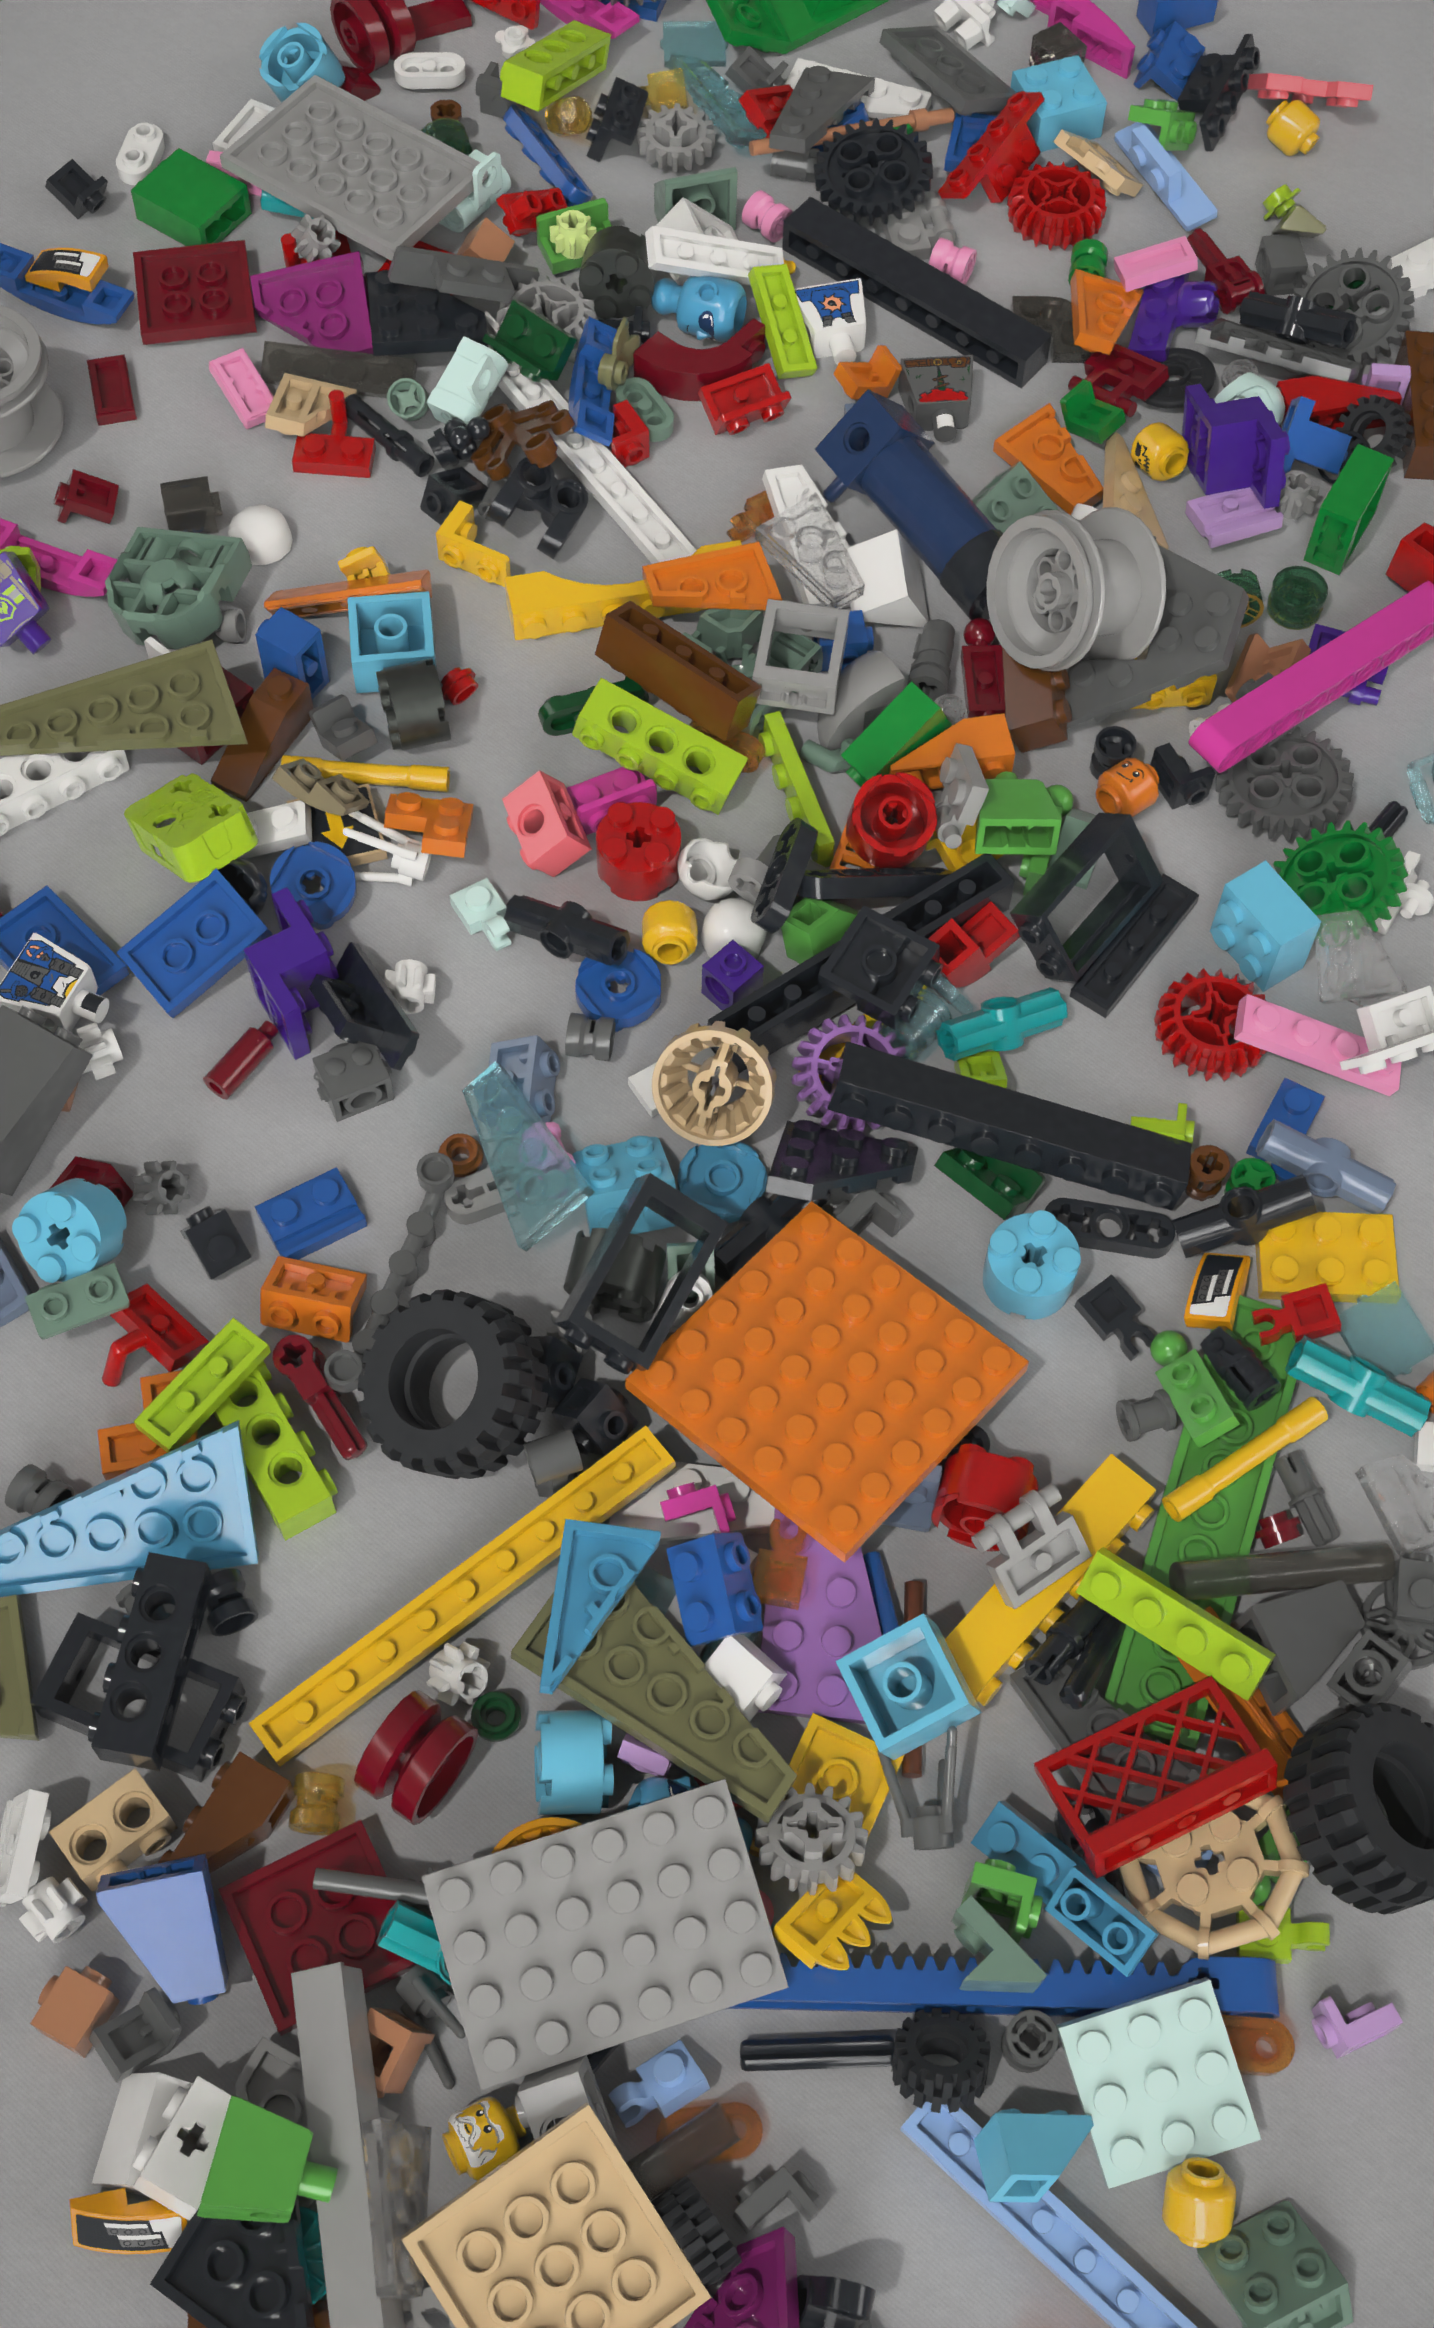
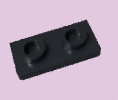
M616 76L608 95L601 93L593 113L599 116V118L592 119L585 139L591 141L587 157L600 162L611 137L626 145H632L649 95L646 90Z

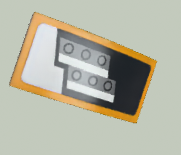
M75 248L45 249L40 252L25 274L26 282L57 292H61L65 284L93 292L109 267L107 256Z
M1204 1252L1197 1267L1184 1313L1186 1327L1215 1329L1218 1326H1226L1233 1331L1239 1295L1244 1296L1251 1262L1250 1256Z
M125 2188L69 2199L73 2245L88 2250L119 2254L169 2252L187 2225L186 2218L155 2200L128 2205Z

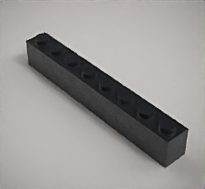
M810 196L784 220L782 249L837 282L860 278L863 297L963 355H973V361L1019 388H1022L1047 363L1052 334Z
M983 854L883 915L928 939L951 918L960 927L963 926L990 901L1002 913L1009 910L1015 880L991 854ZM840 941L708 1019L707 1026L712 1025L715 1021H723L727 1028L736 1031L744 1028L751 1032L750 1039L759 1047L764 1044L769 1052V1056L807 1033L813 1027H817L825 1019L831 1018L856 1003L855 1001L818 982L819 972ZM719 1047L710 1048L716 1054ZM734 1052L732 1061L737 1066L738 1072L741 1073L747 1069V1066L743 1059Z
M848 1041L835 1069L827 1110L1171 1211L1188 1185L1192 1143Z

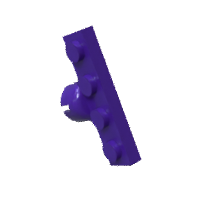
M1190 273L1145 286L1128 349L1157 362L1166 361L1177 327L1199 328L1217 319L1219 298L1212 292L1218 290L1217 284L1212 281H1188Z

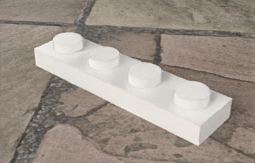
M652 226L645 232L648 267L652 270L695 277L727 278L740 284L751 285L748 273L753 267L784 264L783 249L780 247Z

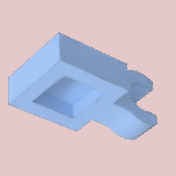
M678 2040L635 2068L641 2080L640 2082L623 2083L613 2089L608 2096L616 2107L615 2111L624 2126L628 2128L638 2123L646 2114L657 2107L663 2116L667 2118L708 2091L710 2086L682 2041Z

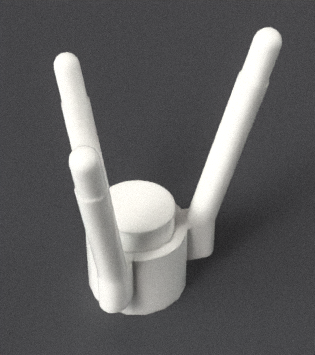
M359 811L348 814L366 826L398 842L395 845L363 832L344 828L343 834L345 836L392 853L391 867L398 869V873L354 872L355 880L396 882L410 887L412 886L413 879L424 881L432 854L421 853V841L411 839L394 829L384 828L383 823Z

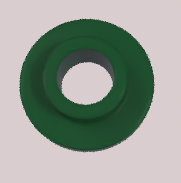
M488 1692L482 1695L473 1705L471 1711L472 1725L477 1728L478 1735L481 1738L491 1742L504 1741L513 1736L520 1726L521 1711L519 1704L511 1695L505 1692ZM493 1711H501L506 1715L503 1723L499 1725L490 1724L487 1721V1717Z

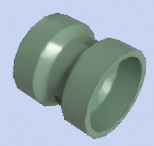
M402 378L393 382L387 393V402L391 411L401 419L410 422L418 421L429 410V406L426 403L429 394L415 380Z

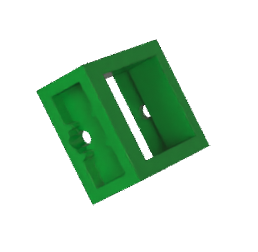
M1357 444L1320 506L1303 559L1304 561L1336 575L1341 574L1377 511L1394 458Z

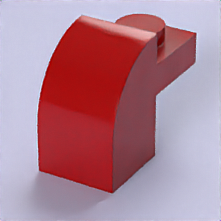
M990 901L963 926L960 927L951 918L928 939L940 945L939 963L943 964L941 974L953 987L960 988L976 982L990 972L992 969L989 964L1020 936L1018 929Z

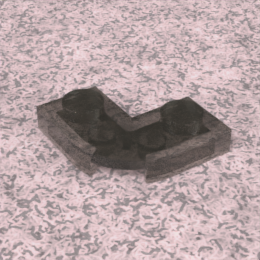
M1012 296L1011 311L1052 334L1050 344L1052 363H1084L1091 356V352H1087L1080 346L1074 345L1071 301L1051 296Z

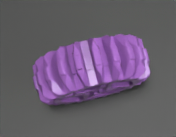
M847 1014L841 1015L838 1020V1027L834 1021L828 1018L822 1023V1031L813 1027L807 1034L809 1041H801L798 1045L797 1050L802 1056L793 1059L792 1067L801 1072L795 1074L791 1081L793 1085L805 1086L797 1094L796 1098L799 1102L811 1100L812 1103L806 1110L807 1116L815 1115L818 1110L824 1114L820 1121L822 1127H826L832 1119L837 1120V1132L841 1129H846L849 1122H851L854 1130L863 1132L865 1120L827 1110L830 1094L823 1087L819 1075H822V1081L832 1084L835 1069L840 1058L831 1057L828 1061L819 1059V1056L828 1047L848 1041L903 1057L906 1053V1047L898 1046L893 1048L891 1046L896 1038L895 1032L888 1033L886 1037L879 1034L882 1029L881 1021H876L870 1029L866 1027L865 1015H859L854 1025L851 1024ZM866 1121L873 1130L880 1127L878 1124Z

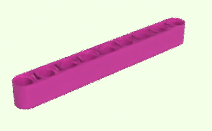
M1431 581L1424 582L1212 715L1197 727L1189 738L1188 744L1218 773H1222L1434 637V584Z

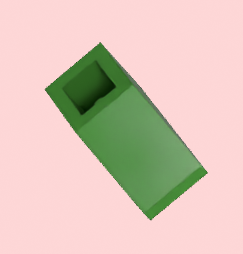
M805 897L792 907L787 920L781 927L787 957L801 964L840 941L859 911L846 904L828 899Z

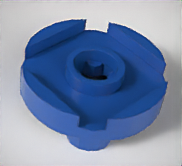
M308 842V845L300 846L296 849L293 846L285 850L275 861L270 873L271 894L287 887L296 902L303 899L314 920L311 926L316 929L324 930L332 927L336 921L342 919L349 912L356 897L355 873L347 856L336 847L327 843ZM315 876L321 877V886L324 889L313 894L306 893V886L302 884L304 879L312 881Z
M634 948L633 952L627 951V957L619 966L615 964L609 966L586 957L578 969V976L575 982L577 1004L583 1014L589 1019L598 1020L600 1017L615 1018V1032L638 1025L648 1019L661 1004V974L659 968L650 956ZM613 981L620 985L624 983L629 984L623 993H613L610 991V983Z

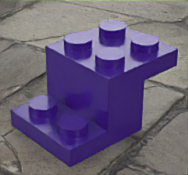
M1201 384L1186 386L1182 436L1188 442L1189 447L1186 465L1204 494L1210 495L1251 487L1264 509L1278 507L1281 490L1286 485L1283 467L1285 455L1289 454L1290 442L1287 432L1282 431L1276 422L1274 413L1267 409L1259 396L1215 403V400L1208 396Z
M285 887L271 894L280 932L243 950L256 997L273 1025L278 1029L290 1053L297 1060L311 1053L307 1035L312 1033V1029L304 1014L320 1006L309 990V987L316 974L333 979H338L339 974L330 956L334 955V951L327 936L323 931L316 934L311 926L314 920L308 906L303 899L296 902L289 889Z

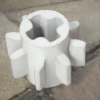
M411 959L397 962L395 971L385 970L384 974L385 984L406 1014L421 1012L424 1009V1003L433 1004L436 988V974H427L428 968L424 963Z
M92 1023L76 1029L79 1037L83 1039L79 1047L93 1055L83 1074L93 1071L96 1081L116 1074L113 1063L123 1060V1056L112 1028L100 1032L97 1023Z
M463 1642L459 1648L445 1643L444 1649L439 1651L433 1659H430V1679L426 1683L427 1686L439 1691L437 1699L451 1706H454L458 1699L471 1705L473 1698L478 1697L487 1688V1668L490 1666V1662L478 1657L479 1648Z
M48 1877L28 1891L27 1897L22 1900V1904L28 1912L23 1914L19 1920L38 1942H41L48 1935L53 1943H59L72 1935L83 1924L86 1916L79 1908L86 1904L88 1900L69 1877L62 1881L61 1884L54 1877Z

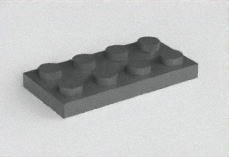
M937 25L883 29L879 43L891 52L892 58L906 65L911 70L913 76L922 79L932 88L931 90L935 95L944 98L952 105V109L960 115L971 116L973 113L978 112L999 113L1007 105L1008 99L1017 93Z

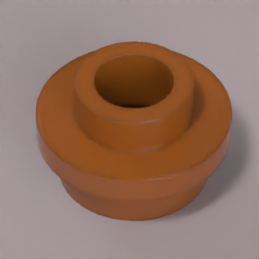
M464 1133L449 1136L441 1144L438 1153L448 1156L452 1161L455 1177H466L474 1174L483 1162V1150L480 1143ZM458 1154H466L469 1157L463 1161L453 1160Z

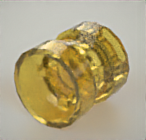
M579 96L559 98L547 106L545 121L548 129L557 136L579 135L586 132L590 127L592 110L587 101Z
M320 1772L297 1774L293 1792L297 1796V1804L290 1811L289 1829L302 1834L327 1836L340 1829L341 1816L337 1811L338 1801L344 1797L345 1779L333 1774Z

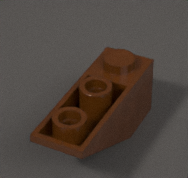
M239 1751L232 1763L226 1761L216 1773L212 1782L214 1791L204 1806L197 1805L187 1817L182 1829L185 1835L174 1851L171 1849L167 1850L158 1863L206 1854L209 1873L211 1874L270 1837L297 1795L291 1781Z

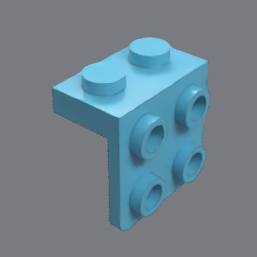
M635 1136L626 1142L611 1145L594 1144L572 1154L576 1161V1164H574L575 1172L584 1197L589 1235H591L592 1228L608 1229L636 1178L651 1173L676 1189L675 1178L658 1137ZM645 1206L630 1233L640 1234L676 1225Z

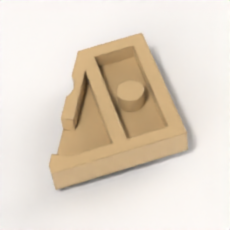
M284 373L266 413L265 428L279 431L285 435L304 437L332 420L329 403V393L331 391L341 390L346 398L350 394L357 395V389Z

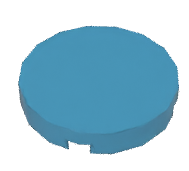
M741 1141L725 1146L701 1145L698 1147L697 1144L687 1152L680 1163L677 1187L687 1197L728 1223L739 1221L743 1212L753 1201L765 1195L767 1172L757 1152L751 1146Z

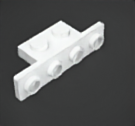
M1431 986L1418 988L1356 1009L1369 1052L1339 1063L1342 1071L1358 1067L1360 1075L1386 1068L1385 1059L1388 1058L1391 1059L1392 1064L1418 1056L1416 1048L1421 1047L1422 1053L1433 1051L1434 996Z

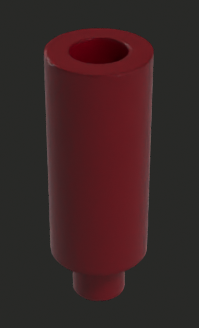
M265 1021L258 1029L249 1027L204 1076L203 1081L214 1094L227 1100L274 1049L271 1040L279 1033L276 1026L269 1021Z

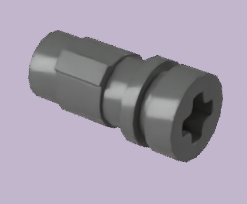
M940 619L927 622L924 625L923 633H919L912 657L915 661L911 664L907 682L908 685L912 681L935 703L941 702L946 697L951 673L949 666L955 636L954 627L949 622Z

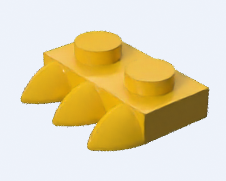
M854 1872V1878L851 1882L838 1876L837 1890L831 1892L824 1883L818 1884L815 1895H810L807 1891L775 1924L772 1934L776 1940L811 1970L816 1964L833 1970H848L850 1967L849 1959L839 1941L851 1946L869 1947L871 1945L870 1934L862 1919L873 1923L890 1924L892 1916L890 1908L882 1895Z

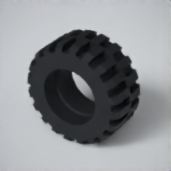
M449 1289L435 1290L431 1295L422 1293L412 1297L408 1301L409 1308L399 1305L388 1315L391 1321L386 1326L381 1324L372 1335V1338L375 1339L372 1349H365L361 1362L366 1363L364 1375H359L358 1391L364 1392V1400L359 1401L361 1416L371 1421L367 1425V1432L373 1442L382 1444L381 1451L388 1458L401 1462L403 1467L414 1471L457 1480L460 1477L467 1479L483 1477L486 1470L496 1472L507 1465L508 1459L506 1456L508 1454L518 1456L524 1450L523 1443L526 1442L523 1439L528 1433L535 1434L541 1420L536 1419L539 1407L546 1408L548 1393L542 1392V1382L548 1381L549 1377L547 1365L539 1363L538 1358L544 1354L540 1341L530 1337L532 1328L524 1319L514 1316V1312L509 1308L463 1291L457 1293ZM468 1343L477 1363L478 1380L476 1391L466 1411L453 1423L441 1428L436 1422L430 1407L429 1389L431 1379L437 1365L449 1351L461 1344Z
M1380 1702L1377 1704L1367 1703L1307 1730L1305 1735L1299 1738L1292 1748L1290 1754L1292 1758L1288 1759L1283 1778L1288 1780V1784L1283 1789V1804L1289 1806L1290 1815L1286 1820L1290 1833L1295 1832L1300 1843L1296 1848L1302 1859L1305 1861L1309 1860L1314 1867L1312 1874L1321 1884L1330 1885L1333 1888L1332 1894L1348 1904L1353 1903V1907L1372 1914L1375 1912L1383 1915L1394 1914L1433 1900L1434 1725L1428 1722L1422 1723L1421 1716L1409 1709L1400 1708V1706L1391 1703ZM1375 1792L1386 1810L1389 1823L1380 1809Z

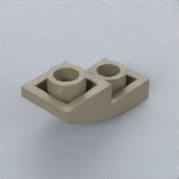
M304 758L280 765L272 777L276 783L294 797L330 814L344 816L365 809L370 803L359 792L357 785L353 781L343 777L341 774L325 779L321 776L320 770Z

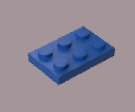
M216 868L208 877L201 880L116 953L165 1012L174 1018L245 958L243 949L272 936L273 933Z
M47 885L0 918V964L7 971H9L33 933H37L91 967L98 986L97 995L101 996L129 975L127 965Z

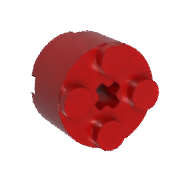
M907 773L880 774L866 781L855 796L846 822V837L856 854L867 863L879 868L903 867L915 861L925 850L937 825L935 799L932 792L920 779ZM891 817H894L898 820V822L894 824H889L887 821Z
M617 802L612 804L608 809V813L599 823L596 832L597 871L601 881H604L611 887V892L616 896L630 901L652 900L658 897L659 892L667 887L670 890L676 884L679 878L677 862L681 852V831L674 812L667 807H659L645 802Z
M976 1444L961 1445L958 1453L949 1457L945 1463L931 1514L933 1524L938 1528L939 1522L949 1528L947 1537L959 1544L977 1549L971 1537L985 1528L984 1522L995 1514L1002 1516L1019 1505V1498L1030 1490L1038 1492L1039 1484L1033 1475V1463L1023 1457L1013 1456L1007 1458L988 1453L984 1448ZM1030 1521L1014 1532L1018 1541L1027 1536ZM996 1544L987 1551L992 1552L1000 1550Z

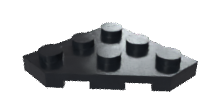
M389 270L367 273L373 356L456 351L463 336L488 347V344L482 341L485 333H487L484 312L448 293H441L438 289L392 283L388 278Z
M809 1120L787 1121L768 1174L765 1192L814 1201L826 1198L827 1190L840 1187L847 1194L875 1189L877 1180L892 1177V1181L896 1184L910 1182L918 1147L911 1146L899 1138L890 1137L881 1140L866 1137L862 1132L854 1129H841L837 1132L836 1130L821 1128L819 1124Z
M298 2195L291 2217L287 2223L203 2218L197 2216V2210L150 2283L152 2287L207 2328H315Z

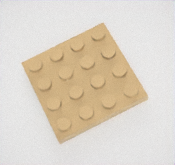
M587 2102L401 2236V2241L455 2328H671L711 2298Z

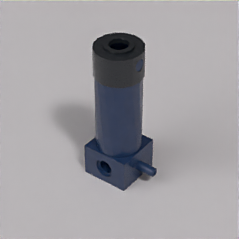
M867 389L815 448L816 452L837 475L823 491V496L830 503H834L847 488L867 495L940 580V585L970 620L975 618L990 619L986 584L988 568L993 551L1003 533L993 526L929 452V449L935 442L902 405Z

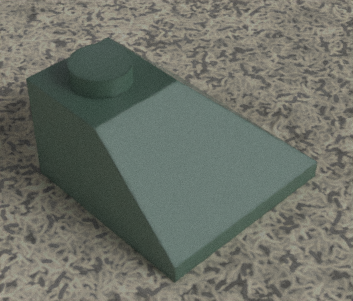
M736 167L670 178L654 183V213L658 223L684 197L731 225L733 230H736L738 175Z

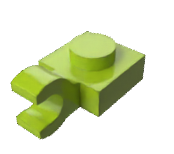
M1257 1905L1263 1911L1265 1906ZM1288 1908L1278 1927L1280 1934L1271 1941L1268 1938L1238 1946L1236 1947V1957L1266 1958L1274 1960L1278 1964H1289L1292 1960L1291 1949L1323 1952L1325 1951V1946L1330 1945L1329 1923H1291V1908ZM1243 1910L1236 1912V1924L1251 1920Z

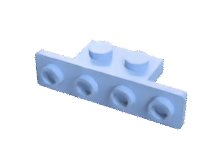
M1136 122L1115 133V142L1185 231H1191L1217 217V208L1173 153L1166 151L1159 143V136L1150 124Z

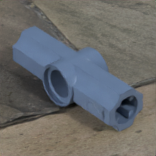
M1275 1119L1267 1125L1255 1150L1257 1156L1296 1176L1303 1174L1312 1195L1324 1198L1336 1195L1372 1214H1380L1385 1209L1396 1186V1183L1393 1182L1394 1179L1350 1158L1351 1151L1343 1142L1328 1137L1315 1140Z

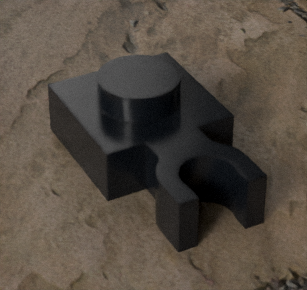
M1112 1274L1076 1301L1074 1307L1103 1341L1113 1334L1117 1336L1120 1340L1122 1352L1130 1361L1135 1359L1139 1353L1132 1345L1131 1338L1138 1337L1142 1339L1148 1348L1153 1342L1155 1335L1146 1326L1139 1325L1134 1321V1318L1139 1315L1142 1309Z

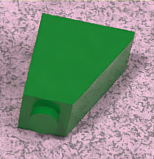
M911 681L841 754L842 758L850 766L845 773L861 788L873 776L889 774L890 765L947 730L952 724L942 709Z

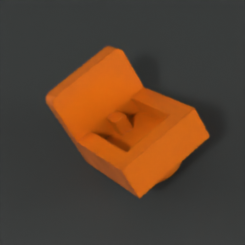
M878 345L869 362H839L833 375L851 399L859 400L867 389L888 398L902 371V367L885 345Z

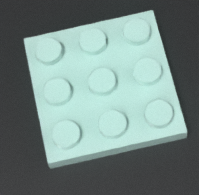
M1207 1977L1056 2025L1083 2114L1091 2115L1094 2126L1089 2133L1108 2189L1172 2169L1182 2164L1188 2158H1206L1261 2140L1211 1981Z

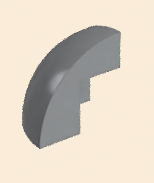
M873 650L856 658L841 670L834 714L819 713L817 733L821 746L833 750L841 748L842 741L847 738L856 739L863 732L865 712L891 703L904 689L905 677L887 655Z

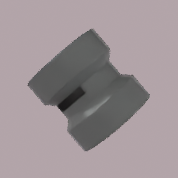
M571 1013L567 1025L565 1055L580 1057L583 1054H591L596 1060L610 1061L615 1037V1018L600 1017L598 1020L588 1019L585 1014Z
M28 1464L11 1481L5 1495V1504L18 1513L27 1512L34 1515L73 1497L74 1489L61 1480H49L44 1470L34 1464Z
M1026 2010L1018 2013L1011 2019L1001 2037L1003 2058L1012 2068L1019 2072L1032 2073L1039 2071L1047 2065L1058 2048L1059 2034L1057 2027L1052 2019L1041 2011Z

